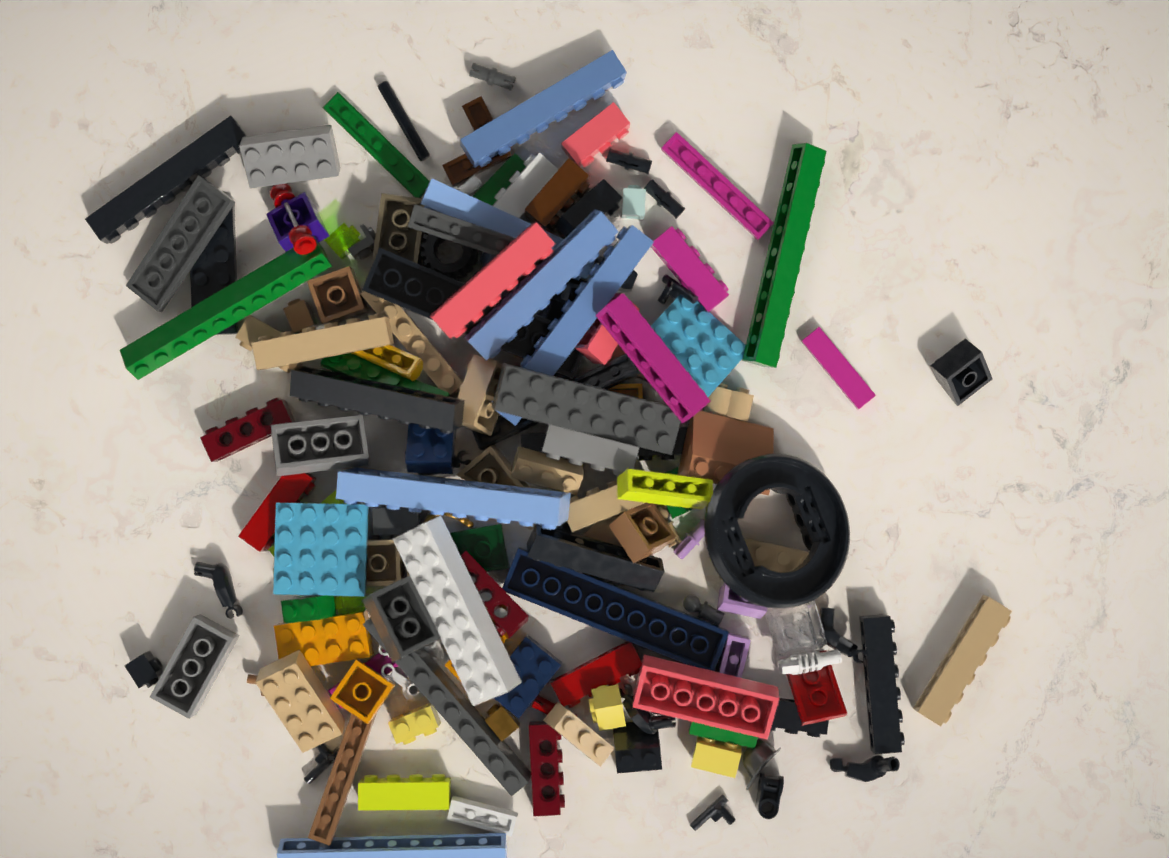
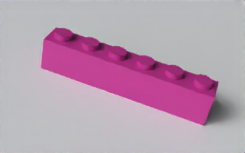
M624 293L606 305L596 315L598 320L682 424L710 402L705 392L693 380L690 373L685 370L676 356L668 349L660 336L656 334L647 320L639 313Z

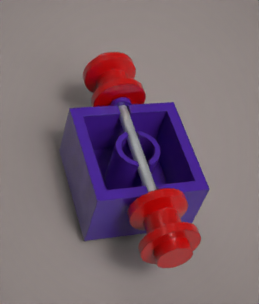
M287 183L271 187L269 194L276 208L266 215L279 244L285 252L294 248L295 252L301 255L311 253L316 248L315 238L318 242H321L330 236L317 208L305 192L295 197L290 185Z

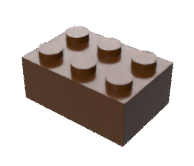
M568 158L524 209L526 217L533 223L537 222L547 232L555 231V225L561 215L574 205L578 197L582 198L590 190V175Z

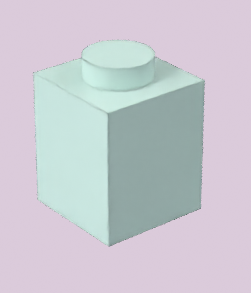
M628 185V188H623L622 219L644 220L646 189H641L639 185Z

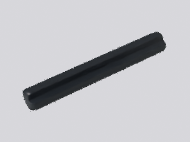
M384 81L380 83L378 89L420 161L426 160L430 157V154L389 82Z

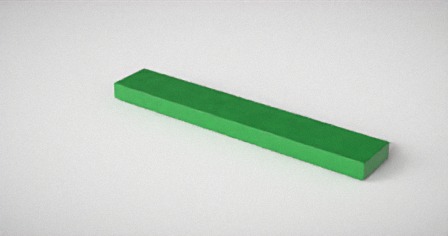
M337 92L322 108L414 198H422L430 181Z

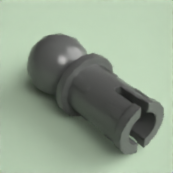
M688 595L683 600L684 609L688 612H699L697 617H703L719 626L725 615L724 612L708 605L707 601L701 604L696 595Z

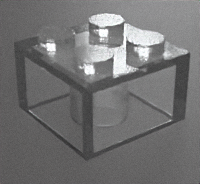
M815 600L801 606L775 608L765 614L777 658L820 650L827 644Z

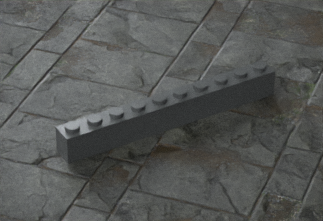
M369 617L363 626L387 652ZM424 648L395 661L511 797L529 783L531 771L505 741H501L485 722V718Z

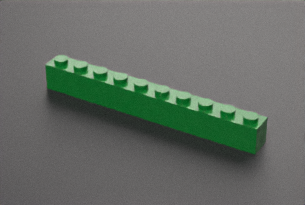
M809 143L792 144L742 361L762 367L776 368L780 358L782 341L785 337L792 298L795 294L796 281L800 272L805 242L810 229V221L815 207L817 191L820 186L822 169L825 164L827 151Z
M316 238V248L309 254H298L292 248L120 349L125 369L139 380L332 267L324 248Z

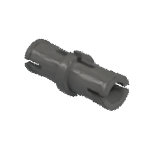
M476 63L472 64L471 68L480 72L470 70L469 77L486 81L491 86L495 84L512 91L514 85L505 81L515 83V76L498 72L496 68L489 69Z

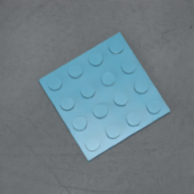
M679 295L651 325V328L660 336L664 344L676 356L685 370L690 373L693 380L705 392L707 397L712 394L743 359L746 345L710 312L707 313L698 301L692 304L686 298Z
M276 503L273 594L366 596L368 506H365V504Z

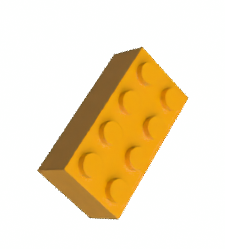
M362 610L336 614L337 616L321 620L294 623L283 622L274 625L278 659L298 650L301 651L310 666L371 657L374 654L372 637L363 626L369 618L368 611Z

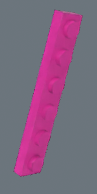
M677 132L661 148V151L757 240L774 224L772 220Z

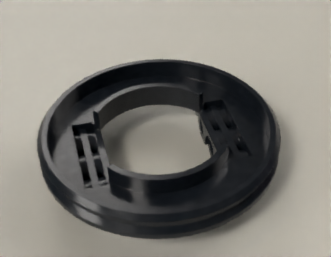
M767 454L738 464L718 482L713 490L711 501L708 502L704 522L705 542L710 560L716 572L733 592L758 606L777 609L807 604L823 595L835 583L846 563L850 546V524L845 504L830 479L814 465L798 457L785 454ZM765 490H781L786 492L787 501L791 508H793L795 522L801 529L803 543L810 551L801 565L786 573L775 572L762 565L755 567L737 521L744 518L751 501Z

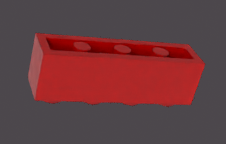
M310 473L281 476L238 537L259 552L268 550L275 544L276 503H302L303 497L305 495L309 496L315 489L316 485L314 482L317 478Z
M626 641L552 679L551 685L561 705L564 707L568 705L571 708L579 704L582 697L586 695L589 698L593 697L591 689H596L603 685H616L621 682L620 678L627 674L629 677L636 675L640 672L642 661L633 643Z

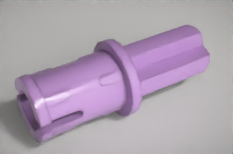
M703 519L689 533L686 532L687 536L673 550L680 559H684L696 545H700L698 542L705 536V521Z

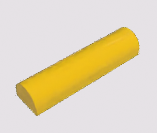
M392 345L351 352L358 357L412 381H415L420 376L423 369L421 358Z

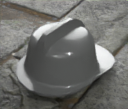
M758 739L755 748L748 747L743 755V765L751 777L746 790L751 787L765 765L781 750V747L775 750L763 740Z

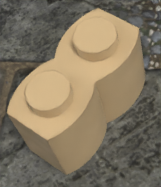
M720 383L708 397L710 402L704 406L703 411L748 422L754 395L749 394L750 390L736 387V391L727 389L728 385Z

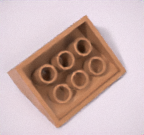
M699 411L689 419L677 475L713 480L714 484H718L723 476L738 464L761 455L774 454L773 428ZM765 490L760 494L769 496L770 490Z

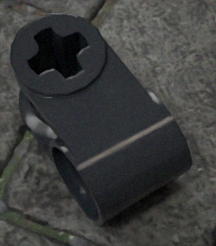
M762 772L759 775L756 809L765 819H772L778 814L780 797L784 786L783 776L778 778L766 776ZM765 802L772 803V809L768 812L761 810Z

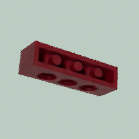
M274 398L266 402L267 406L258 409V407H255L245 412L247 416L240 419L238 417L231 418L225 422V426L219 429L215 426L206 430V435L200 437L210 461L218 462L271 437V425L296 422L287 401ZM270 413L273 416V421L267 426L264 423V416ZM246 423H250L253 427L249 435H246L243 430ZM227 432L232 435V441L228 445L223 441V437Z
M465 551L461 558L470 576L476 579L474 585L479 595L483 592H488L492 596L490 600L483 601L499 636L502 637L504 635L509 639L528 621L529 615ZM503 608L507 611V615L505 617H498L495 615V611Z
M530 721L529 740L533 817L561 815V808H565V795L560 794V785H564L563 771L559 772V763H563L562 749H558L557 740H562V735L545 721ZM548 740L552 743V748L543 750L540 747V743ZM544 763H550L554 769L546 773L542 771L541 766ZM545 786H551L555 792L552 795H546L542 789Z

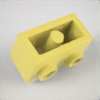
M603 685L596 689H591L593 698L589 699L593 723H598L599 731L626 726L619 685Z
M431 703L391 718L388 724L396 744L403 742L406 745L415 741V736L420 734L428 736L437 732L436 728L440 726L441 720L437 710Z
M697 736L691 767L735 778L742 754V746Z

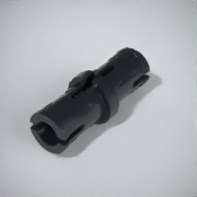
M612 148L609 149L606 159L607 163L623 166L625 170L633 169L649 174L652 160L633 156L634 153L629 152L627 154Z
M651 179L644 187L646 192L658 202L657 205L659 207L663 206L675 219L686 209L671 196L672 193L670 191L666 192L654 179Z

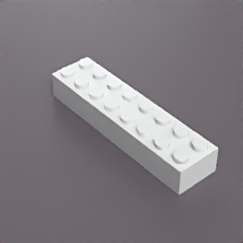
M442 516L394 538L393 541L441 637L440 639L472 705L475 706L507 693L519 685L521 680Z

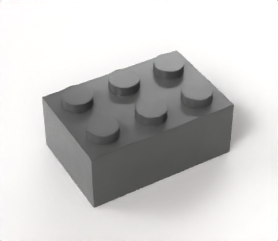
M410 576L371 593L362 600L392 662L441 638Z

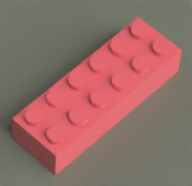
M537 222L531 224L430 315L431 319L450 339L453 336L457 339L467 330L465 325L468 322L472 321L475 323L484 315L482 310L487 305L492 307L502 298L499 294L504 290L510 291L519 283L517 278L520 275H528L536 268L534 263L538 259H546L553 252L551 247L555 243Z
M648 655L643 656L633 695L634 708L767 740L779 702L777 686Z

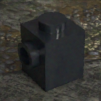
M151 651L143 653L124 665L138 688L145 685L147 688H150L158 682V677L163 673L161 661L157 657L154 658Z

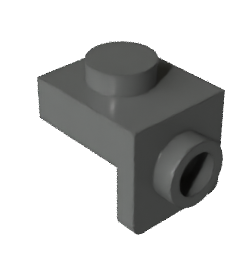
M364 224L360 225L366 238L348 248L356 260L368 257L372 253L371 250L374 249L376 233L372 227L367 228Z

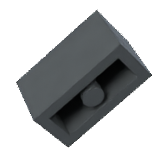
M387 507L372 508L373 535H379V539H393V535H402L420 526V512L408 511L409 508L401 507L400 510L387 509Z

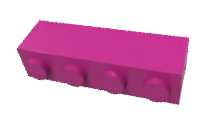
M671 226L654 240L651 248L678 281L698 296L697 301L709 313L729 296L727 293L729 289L722 280H716L713 276L714 270L708 263L703 264L698 258L700 254L696 248L687 245L684 241L686 239L685 235L678 228L675 230Z

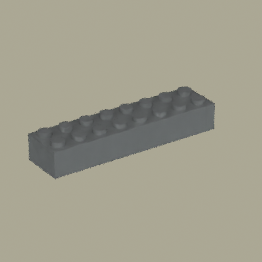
M506 363L502 365L492 403L494 411L672 455L681 422L668 405Z

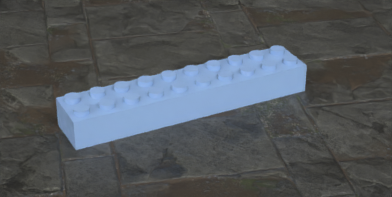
M359 467L338 471L336 499L344 500L345 504L365 502V506L379 507V504L387 505V509L400 510L401 507L409 508L408 511L410 512L430 510V514L444 515V512L452 513V517L466 518V515L474 516L475 520L480 521L495 518L498 523L505 524L511 523V521H519L521 526H533V523L542 524V528L556 529V526H561L562 523L568 520L571 495L569 492Z

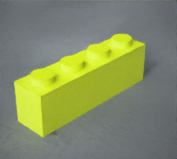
M627 469L617 477V499L703 509L711 501L713 494V480L635 469Z
M397 774L387 775V778H378V775H365L358 782V811L449 810L451 777L445 778L444 774H434L432 778H423L421 774L409 775V778H400V775Z

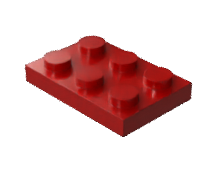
M832 665L823 666L818 671H809L808 673L798 675L786 674L802 725L836 719L847 715Z

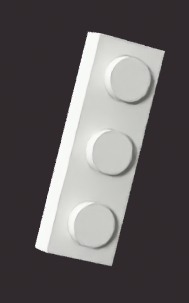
M453 796L447 820L496 833H506L507 836L512 837L518 812Z

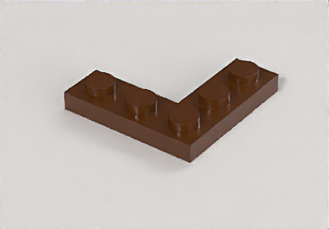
M482 96L462 105L474 131L494 120ZM510 151L502 156L498 154L492 157V161L486 166L480 167L479 165L474 168L466 154H463L443 164L442 167L452 186H455L471 178L474 174L477 175L509 159L512 155Z

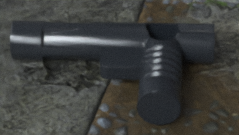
M669 275L663 276L662 282L666 286L657 299L658 302L665 305L669 296L676 299L679 294L692 304L697 302V295Z
M324 743L315 747L320 752L315 758L318 765L304 777L306 783L311 784L335 761L339 750L338 747L333 751L329 750ZM328 755L334 756V759L329 760Z
M722 794L690 823V826L696 831L708 819L711 818L714 822H717L721 817L731 825L736 819L725 809L724 805L729 800ZM717 803H721L720 809L715 808L714 806Z

